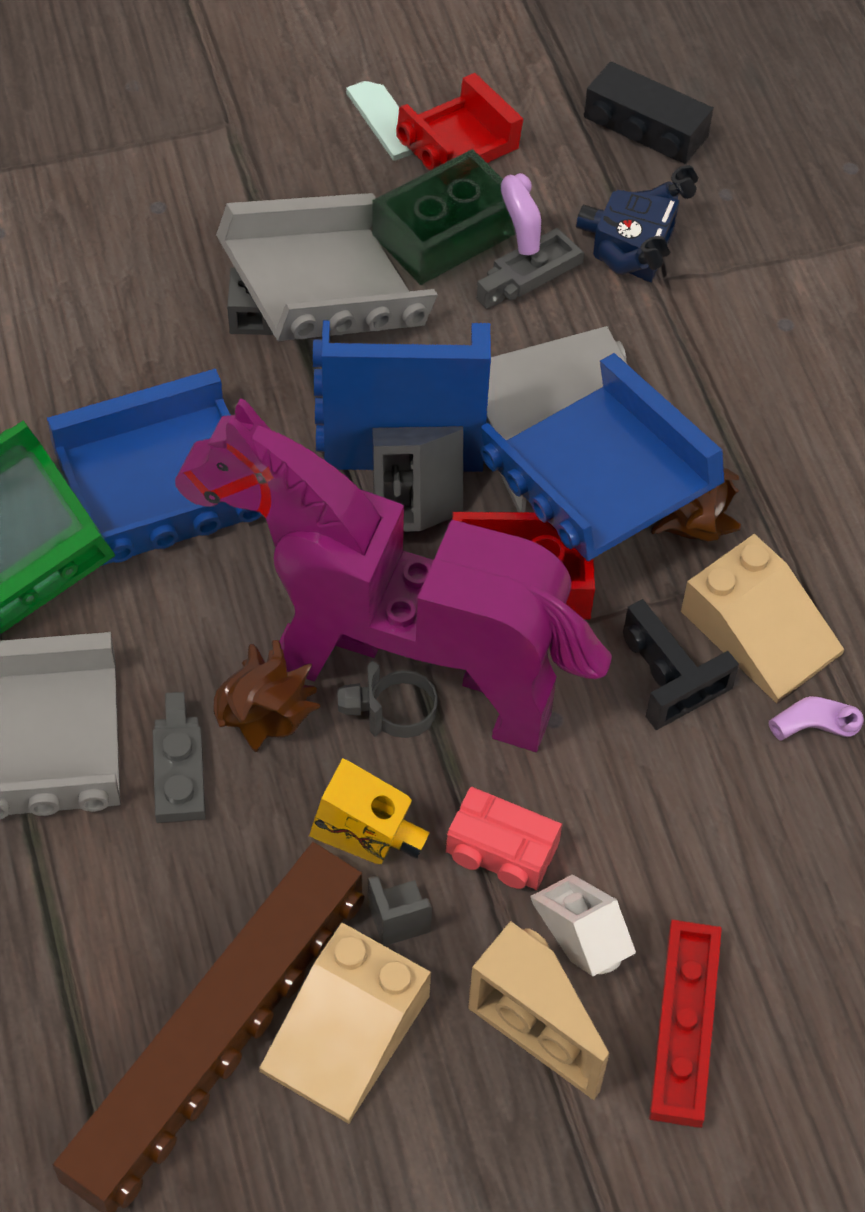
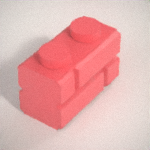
M471 786L448 830L446 853L451 854L453 860L464 868L476 870L480 866L496 873L500 881L512 888L522 889L528 886L537 890L558 848L562 823Z

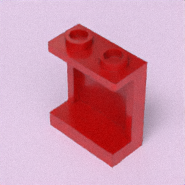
M476 73L462 78L460 97L420 114H417L408 104L400 106L396 136L404 146H407L422 161L427 169L431 170L443 182H446L519 148L524 118Z

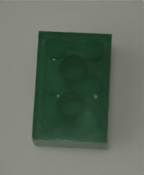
M473 149L372 200V235L419 285L516 235L501 193L503 179Z

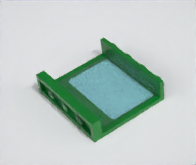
M24 420L0 434V634L116 556L61 472Z

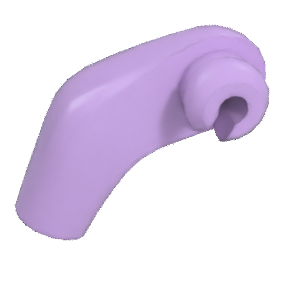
M519 173L515 176L507 175L504 177L501 183V193L515 227L519 253L522 255H533L540 250L541 215L536 203L529 194L532 188L530 179L525 174Z
M809 696L799 700L769 720V727L773 735L780 741L806 728H817L839 736L850 737L859 732L864 718L857 707L821 697Z

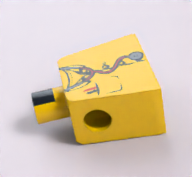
M342 758L321 798L309 836L372 863L382 864L390 847L417 859L430 832L404 820L412 801L408 795Z

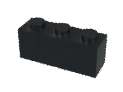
M612 61L607 64L588 86L584 109V118L685 165L708 138L713 114V107Z

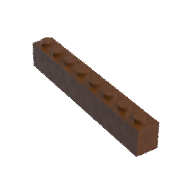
M315 842L310 844L53 1163L61 1184L100 1212H115L119 1206L126 1208L133 1202L142 1188L143 1180L141 1178L154 1162L161 1164L168 1157L176 1144L177 1137L175 1134L187 1119L192 1122L199 1117L210 1099L208 1092L220 1077L225 1080L235 1071L242 1058V1052H240L252 1036L257 1039L266 1031L273 1019L274 1012L272 1010L283 996L288 999L297 991L305 976L303 970L313 957H319L342 920L350 921L357 914L365 898L362 894V872Z

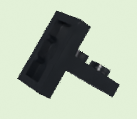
M643 599L627 607L623 629L624 639L628 647L635 653L639 652L649 664L654 680L661 686L650 693L645 716L655 730L666 726L733 689L739 663L729 651L697 667Z

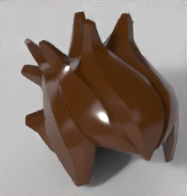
M724 468V483L662 518L652 528L651 534L666 531L685 538L706 542L716 541L720 539L721 535L740 531L741 524L725 513L734 495L739 492L732 480H739V476Z
M272 640L273 650H269L266 663L254 644H250L248 647V659L242 662L243 668L231 675L218 688L214 697L213 711L219 727H239L254 752H258L264 740L268 737L281 738L294 734L303 720L312 711L321 707L318 703L306 701L308 696L315 694L317 691L315 686L304 685L312 663L287 672L286 661L279 640Z

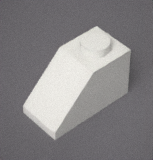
M572 874L530 896L534 907L570 962L591 976L606 974L620 966L622 960L636 953L617 899Z

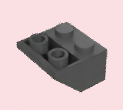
M463 426L372 428L373 493L404 505V532L425 530L451 519L453 512H463Z

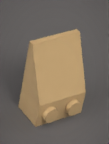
M755 534L687 581L681 612L723 653L729 651L739 663V668L776 704L844 652L843 646L788 564Z
M510 921L472 967L468 1009L594 1100L600 1093L609 1052L556 955L549 949L546 940L534 930L529 928L523 930Z
M341 923L311 968L259 1068L260 1072L349 1124L430 996L431 972L348 925Z

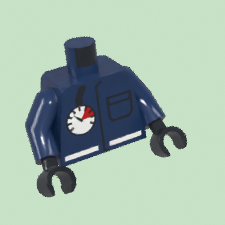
M683 165L679 167L671 176L672 182L668 181L652 190L639 192L614 191L605 210L583 204L577 218L576 228L595 234L593 249L595 258L603 261L617 275L630 273L645 281L652 282L657 269L663 264L662 257L670 254L668 243L675 229L679 206L678 195L680 194L684 199H690L696 193L697 187L694 183L698 181V176L692 166Z

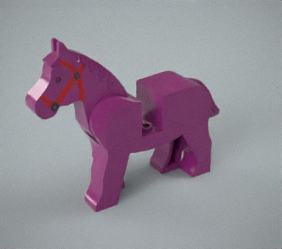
M239 399L235 407V415L221 417L210 439L197 441L193 444L176 476V488L187 500L194 504L211 507L219 502H225L236 508L260 512L265 517L275 546V570L295 609L294 616L291 622L287 624L279 641L284 653L287 672L312 663L306 679L315 681L335 646L375 658L378 649H382L435 665L464 669L466 672L463 677L462 686L483 692L499 713L492 731V739L537 753L552 714L557 678L548 658L547 651L549 646L553 662L560 669L570 674L587 679H599L606 676L612 660L610 651L600 642L589 623L566 605L571 591V578L564 564L552 552L535 542L521 537L455 520L450 521L434 560L403 551V504L359 489L338 469L317 456L314 452L294 440L271 430L244 399Z

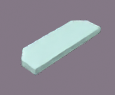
M363 81L346 87V94L392 160L396 161L413 155V152L407 146H404L396 136L399 106L384 85Z

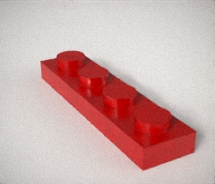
M671 919L649 1120L702 1128L704 1123L722 927Z

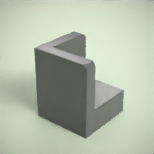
M378 875L368 878V905L382 945L387 946L431 932L432 907L428 898L422 899L415 880L383 889Z

